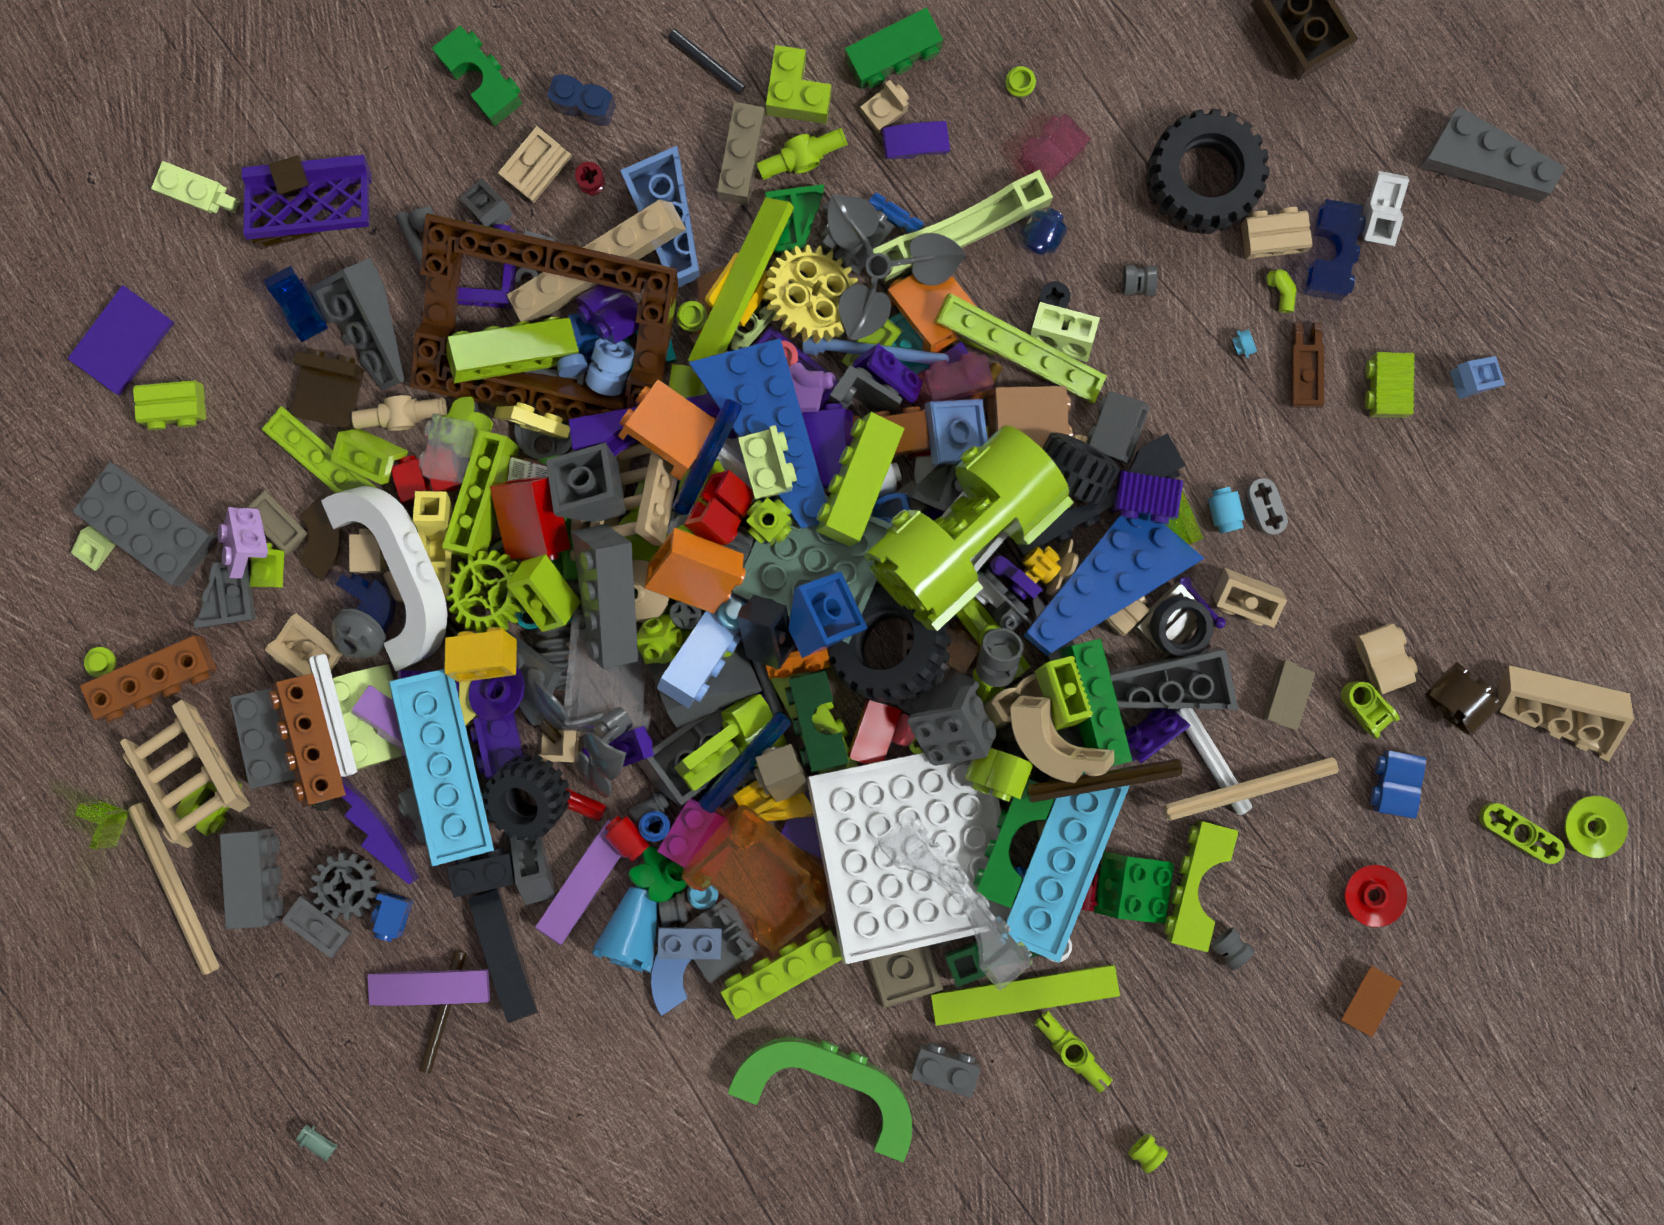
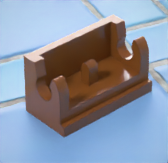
M1371 965L1341 1020L1373 1038L1402 982Z

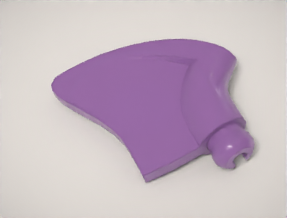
M795 363L789 367L801 412H818L823 392L826 389H833L835 386L833 383L836 382L835 376L831 372L809 371L801 363Z

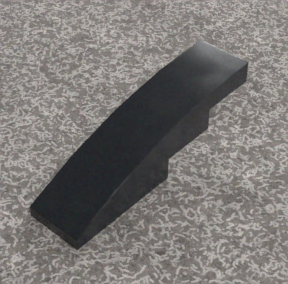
M495 889L468 899L484 956L507 1022L511 1023L538 1013L523 955L519 952L512 924L509 922L501 892Z

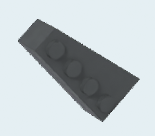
M1458 106L1445 120L1418 168L1426 171L1434 170L1444 173V176L1454 179L1456 177L1472 181L1475 185L1500 189L1503 193L1539 203L1552 193L1566 167Z
M607 524L571 530L588 638L586 644L588 656L602 669L637 662L638 648L631 542Z
M1219 646L1203 649L1201 652L1187 657L1175 655L1109 670L1118 707L1121 708L1152 707L1238 710L1226 649Z

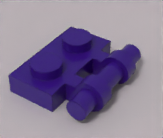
M998 556L990 562L989 571L994 576L1005 577L1011 584L1008 589L1019 600L1022 601L1026 598L1031 601L1042 591L1034 581L1015 567L1007 558Z

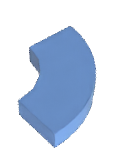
M657 953L652 968L651 988L654 1002L661 1016L688 998L683 986V974L687 964L692 959H658Z

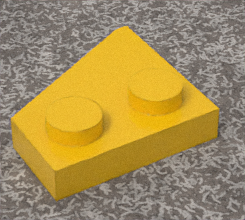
M757 780L733 796L749 823L814 816L812 805L804 792L776 802L771 794H765L763 787L759 786Z

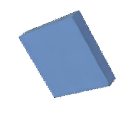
M982 399L925 403L932 466L959 464L962 461L960 456L972 446H982L988 440Z

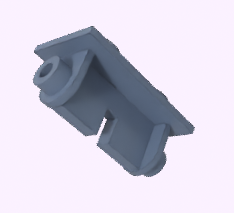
M659 928L657 934L658 959H721L722 928Z

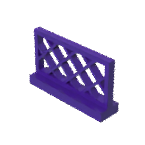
M365 155L302 161L310 186L296 190L301 193L291 202L282 197L283 195L278 194L269 165L242 167V179L245 184L243 234L246 240L369 227V183H372V175ZM361 184V187L353 195L344 191L347 186ZM331 188L321 199L313 194L317 189ZM339 194L346 201L336 210L328 203ZM270 195L260 205L253 201V196ZM307 198H310L316 204L305 213L298 206ZM279 201L285 207L276 216H273L267 210L275 202ZM353 205L361 210V217L347 218L344 214ZM323 208L331 213L325 221L313 219ZM292 212L301 217L294 224L286 225L282 222ZM261 215L270 220L263 227L253 228V222Z

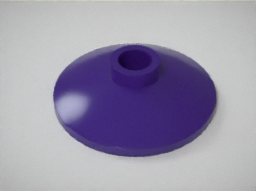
M516 666V675L472 681L469 689V702L475 714L488 721L502 720L511 715L523 698L525 682L522 672Z

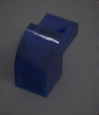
M292 266L264 279L267 289L282 308L288 325L301 343L328 329L326 320L312 292L303 278L300 279Z
M353 573L351 577L342 574L336 585L362 600L356 610L362 611L375 619L385 634L396 612V602L388 586L382 581L375 579L370 588H368L367 586L370 582L358 574Z

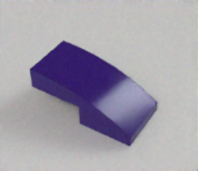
M946 121L911 123L881 129L885 159H913L917 155H942L950 151Z

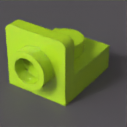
M266 543L268 549L267 557H251L250 587L283 588L284 551L274 550L271 543Z

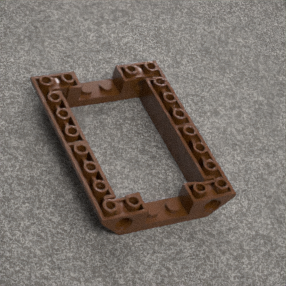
M429 213L425 215L420 274L426 276L423 321L415 331L410 387L456 398L473 397L474 402L497 407L516 406L517 402L534 407L535 414L543 417L545 413L553 414L563 418L564 422L569 423V419L638 407L639 403L635 400L645 386L651 389L657 380L664 382L678 291L676 268ZM463 254L640 293L644 287L643 297L638 305L636 317L639 329L633 369L627 379L626 390L620 395H603L589 388L585 381L581 385L577 384V380L526 372L454 383L446 353L448 336H452L455 333Z

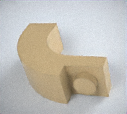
M1020 696L1011 705V722L1016 741L1025 756L1044 773L1062 781L1075 783L1083 772L1089 776H1100L1106 774L1113 765L1114 750L1077 747L1065 741L1058 734L1052 721L1051 698Z

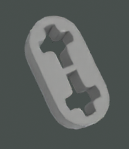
M1266 478L1257 479L1252 482L1247 489V498L1258 528L1262 533L1269 536L1283 532L1287 527L1288 519L1275 484ZM1259 484L1263 489L1268 488L1269 494L1265 495L1268 504L1266 506L1263 498H1256L1254 494L1258 490ZM1268 508L1273 517L1278 516L1280 522L1276 524V530H1274L1273 526H1266L1265 521L1269 519Z

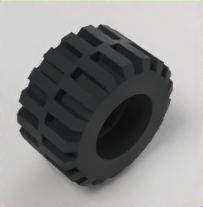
M1050 433L1042 448L1064 476L1069 487L1070 496L1093 504H1101L1120 471L1118 465L1110 457L1087 443L1063 433Z
M523 754L521 757L515 756L509 762L507 761L486 784L487 788L484 790L483 797L487 800L483 803L484 809L489 810L490 813L487 815L489 820H494L497 823L495 827L499 831L501 829L505 830L506 836L512 838L516 835L517 840L524 841L527 837L530 841L536 840L539 836L543 837L568 809L569 803L567 801L570 799V791L565 789L569 784L567 779L562 780V771L560 769L555 770L552 767L554 765L553 762L550 760L544 762L542 757L538 755L533 759L530 754ZM517 788L531 794L536 801L537 807L526 803L518 794Z

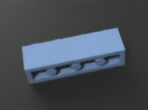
M733 590L731 591L729 599L736 598L747 604L749 600L733 594ZM718 609L714 614L706 611L662 675L657 689L688 709L694 700L700 703L710 688L706 682L711 675L717 678L726 663L722 658L727 651L733 653L742 639L738 635L740 628L728 629L724 627L718 619Z

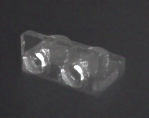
M433 413L432 421L428 420L425 426L424 436L425 439H428L426 451L421 452L419 459V469L423 470L422 475L429 479L462 484L468 466L475 423L442 417L440 414Z

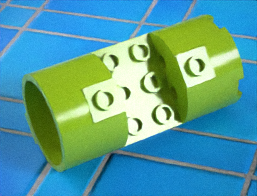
M1005 425L1001 427L982 446H972L960 456L962 461L955 467L956 476L967 497L962 496L950 506L952 511L946 517H939L933 521L919 510H903L891 520L893 525L886 531L887 534L864 555L868 562L872 560L873 565L869 569L882 587L901 607L904 605L910 610L914 609L916 611L913 614L914 618L920 621L926 629L938 631L983 589L978 582L977 572L970 559L1000 531L1012 537L1017 544L1029 545L1074 503L1068 496V484L1053 460L1030 437L1012 426Z

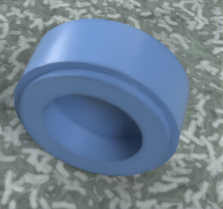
M583 354L566 355L556 363L559 376L575 377L589 369L587 358Z

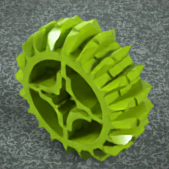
M492 550L490 554L486 551H479L477 559L468 555V564L462 561L458 562L461 571L459 573L451 572L450 574L455 578L454 584L448 583L446 585L448 589L453 590V594L445 597L447 601L454 603L449 610L453 614H458L455 620L460 624L465 623V629L473 631L476 629L477 633L486 632L488 628L493 627L503 628L506 631L509 630L508 621L514 624L518 623V618L515 614L517 612L523 614L526 611L524 607H521V603L506 584L520 564L516 561L511 562V557L507 554L500 556V553ZM499 569L505 577L492 580L490 576L486 575L485 570ZM473 582V588L469 592L470 586ZM507 593L506 600L503 604V597ZM484 605L486 609L490 610L492 615L479 617L472 608Z

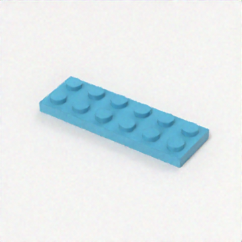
M445 669L389 681L431 866L494 851L455 680L445 674Z
M1130 785L1055 798L1001 933V939L1060 963Z

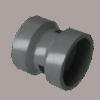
M1124 265L1122 277L1123 296H1133L1135 293H1142L1144 296H1155L1157 288L1156 265H1146L1144 268H1136L1135 265Z
M1231 927L1220 934L1210 946L1216 954H1223L1225 964L1231 971L1246 963L1255 952L1248 943L1240 941L1241 934L1235 927Z

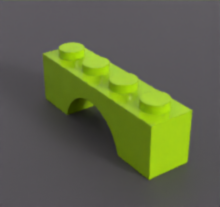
M1197 820L1196 826L1191 825L1187 837V843L1191 844L1188 856H1183L1179 873L1183 874L1181 885L1175 886L1172 895V903L1175 904L1173 916L1167 917L1164 927V934H1168L1166 940L1169 942L1208 952L1215 921L1207 916L1200 905L1198 898L1199 884L1203 875L1211 867L1219 863L1231 861L1239 831Z

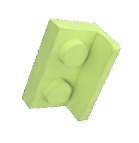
M776 425L770 426L769 430L739 437L738 441L755 501L792 491V482L797 481L792 462L786 464L783 451L788 450L784 432L778 433Z

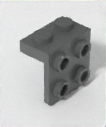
M971 685L959 688L952 707L911 714L908 719V724L930 764L934 766L985 758L996 737L995 725L989 720L983 708L981 698L976 695Z

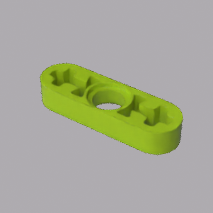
M1488 803L1480 810L1479 820L1484 828L1539 862L1555 864L1563 858L1565 847L1560 839L1505 805ZM1499 810L1498 816L1510 823L1507 826L1497 822L1491 824L1490 811L1497 812ZM1521 824H1524L1529 829V837L1524 842H1518L1514 837L1515 828ZM1536 841L1548 845L1553 843L1551 849L1555 852L1553 855H1546L1544 857L1546 851L1533 844Z

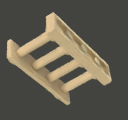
M642 443L631 445L618 453L615 458L618 461L623 496L627 484L645 480L643 494L624 498L626 510L640 507L637 521L618 525L620 516L599 522H591L590 527L607 524L623 537L639 534L653 546H659L666 539L677 484V478L670 474L674 465ZM651 453L648 467L629 471L632 458Z
M181 699L172 706L177 716L173 724L141 746L125 738L120 741V744L125 751L123 754L125 762L137 773L165 826L162 828L165 837L173 844L177 843L189 848L193 844L186 833L187 830L222 806L241 812L250 804L197 708ZM180 733L187 734L190 739L188 747L155 770H152L146 757ZM194 757L200 758L204 765L201 767L202 771L166 795L159 781ZM207 782L214 783L218 790L215 792V796L179 820L172 806Z

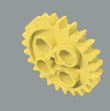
M806 245L802 252L798 246H795L791 252L784 251L780 258L777 257L771 264L772 267L766 272L769 278L763 283V286L769 289L765 292L763 298L772 300L766 307V310L776 311L772 320L778 321L781 319L783 321L782 331L788 327L792 328V338L798 333H802L803 342H806L812 336L815 344H818L823 337L829 342L834 335L840 337L845 332V327L839 314V300L842 293L858 281L857 278L848 277L852 270L851 267L845 269L841 267L843 263L842 258L837 261L832 260V251L826 256L822 255L821 246L814 253H812L809 245ZM800 271L805 272L808 278L804 277ZM827 285L831 286L835 292L830 291ZM789 295L793 296L798 303L793 302L789 298ZM816 310L821 311V312L823 313L824 317H821L820 315H818V313L816 312Z

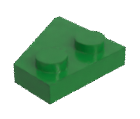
M824 184L765 192L767 198L787 201L794 206L773 251L774 255L782 254L786 250L791 252L795 246H798L801 251L804 249L824 194Z

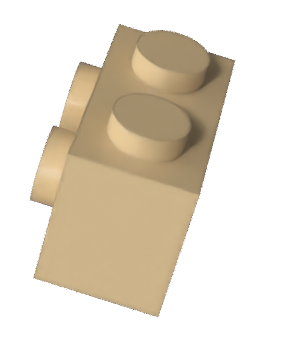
M1224 568L1212 594L1219 610L1231 615L1236 613L1246 617L1248 621L1256 625L1262 626L1265 624L1273 628L1287 602L1282 589Z

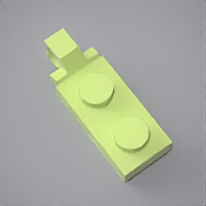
M162 161L151 187L156 193L210 214L212 212L217 213L219 207L236 213L240 204L239 201H236V198L225 194L227 188L220 183Z

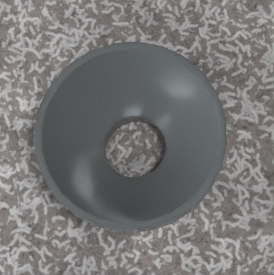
M343 609L336 614L331 622L330 629L334 643L338 646L339 652L347 657L372 658L384 647L383 643L386 642V637L383 629L375 619L362 611Z

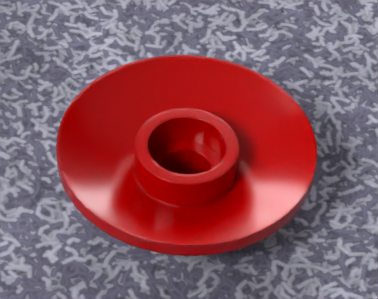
M1368 865L1358 869L1349 878L1345 887L1344 898L1349 913L1358 922L1370 927H1384L1395 922L1404 912L1407 904V889L1400 875L1391 868L1382 865ZM1375 889L1378 892V897L1371 901L1368 893L1370 890Z

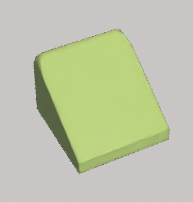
M89 525L80 531L71 554L96 571L116 544Z

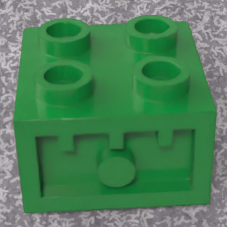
M1103 852L1096 897L1098 905L1095 906L1094 913L1117 919L1164 924L1167 916L1174 863Z

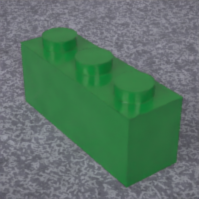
M926 7L846 47L844 58L860 89L867 86L875 88L886 80L885 77L895 72L897 75L903 74L913 67V63L921 59L929 61L939 55V50L942 49L943 38Z

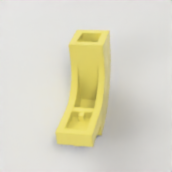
M415 491L413 522L440 582L444 597H447L452 593V590L448 589L446 585L452 583L453 577L450 573L456 572V556L442 548L453 514L452 504L447 492Z

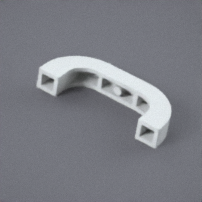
M370 486L353 488L330 495L321 500L333 529L355 522H360L370 529L380 546L406 609L405 627L400 635L383 643L395 671L397 672L432 656L441 645L446 632L447 606L440 582L407 511L393 496L381 489Z

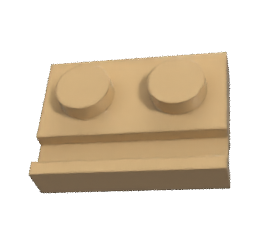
M536 126L498 174L521 194L530 199L531 202L535 203L572 158V155Z

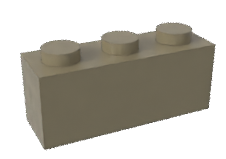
M734 102L717 189L719 201L749 206L766 119L765 107Z

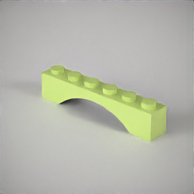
M1038 170L1009 184L987 199L948 219L913 233L897 237L874 248L873 252L885 253L892 261L912 258L910 243L914 238L924 233L944 235L963 248L1049 207L1053 196L1041 171ZM913 263L894 266L892 272L887 277L882 278L884 284L912 272Z

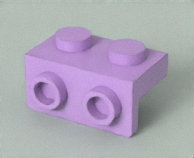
M228 507L224 524H219L217 534L218 542L223 543L222 563L227 565L229 578H242L248 557L265 558L267 557L268 549L260 511L251 508Z

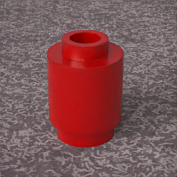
M618 815L605 827L609 832L604 836L605 839L623 858L627 857L631 862L650 846L641 836L639 828L628 816L622 820Z

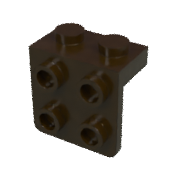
M307 348L306 353L296 351L293 363L301 369L291 408L292 415L296 418L342 428L351 427L352 411L356 410L365 370L355 364L356 359L348 356L337 355L336 359L325 357V352Z

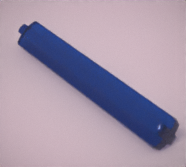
M725 400L672 505V509L681 515L689 514L742 409V405L735 400Z
M781 712L775 713L699 800V805L706 812L713 813L756 765L757 761L755 758L761 756L764 750L770 748L791 725L790 719Z

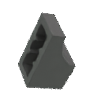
M514 835L510 838L515 884L525 905L555 898L553 872L550 868L543 837L539 836L536 840L532 841L527 837L524 841L517 840V836Z

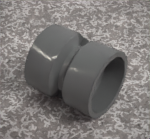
M997 628L985 635L976 663V673L985 684L992 687H1002L1013 681L1023 652V642L1015 632Z

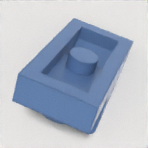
M1496 356L1468 361L1457 365L1458 368L1451 370V377L1457 395L1461 399L1505 385Z

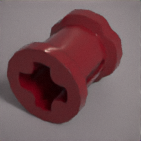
M588 161L583 162L577 167L575 178L581 191L590 196L600 194L606 181L599 165ZM588 174H592L594 183L589 184L586 178Z

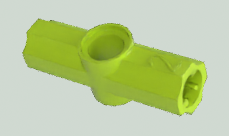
M975 596L955 614L976 640L980 648L986 631L1001 628ZM1022 655L1013 681L1031 667Z

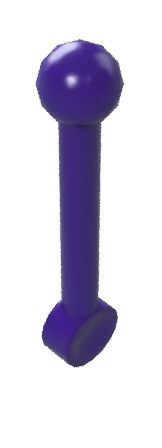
M1181 578L1179 583L1186 588L1196 601L1202 603L1210 611L1214 620V626L1218 629L1224 628L1226 624L1225 619L1218 617L1191 586L1190 578Z

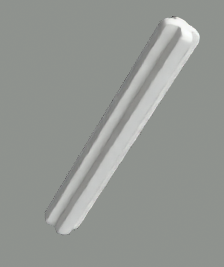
M325 654L312 656L308 662L311 673L315 677L341 777L357 773V768L327 656Z
M1192 708L1178 709L1176 713L1191 725L1185 731L1220 788L1239 784ZM1249 799L1231 803L1238 815L1245 814L1252 808Z

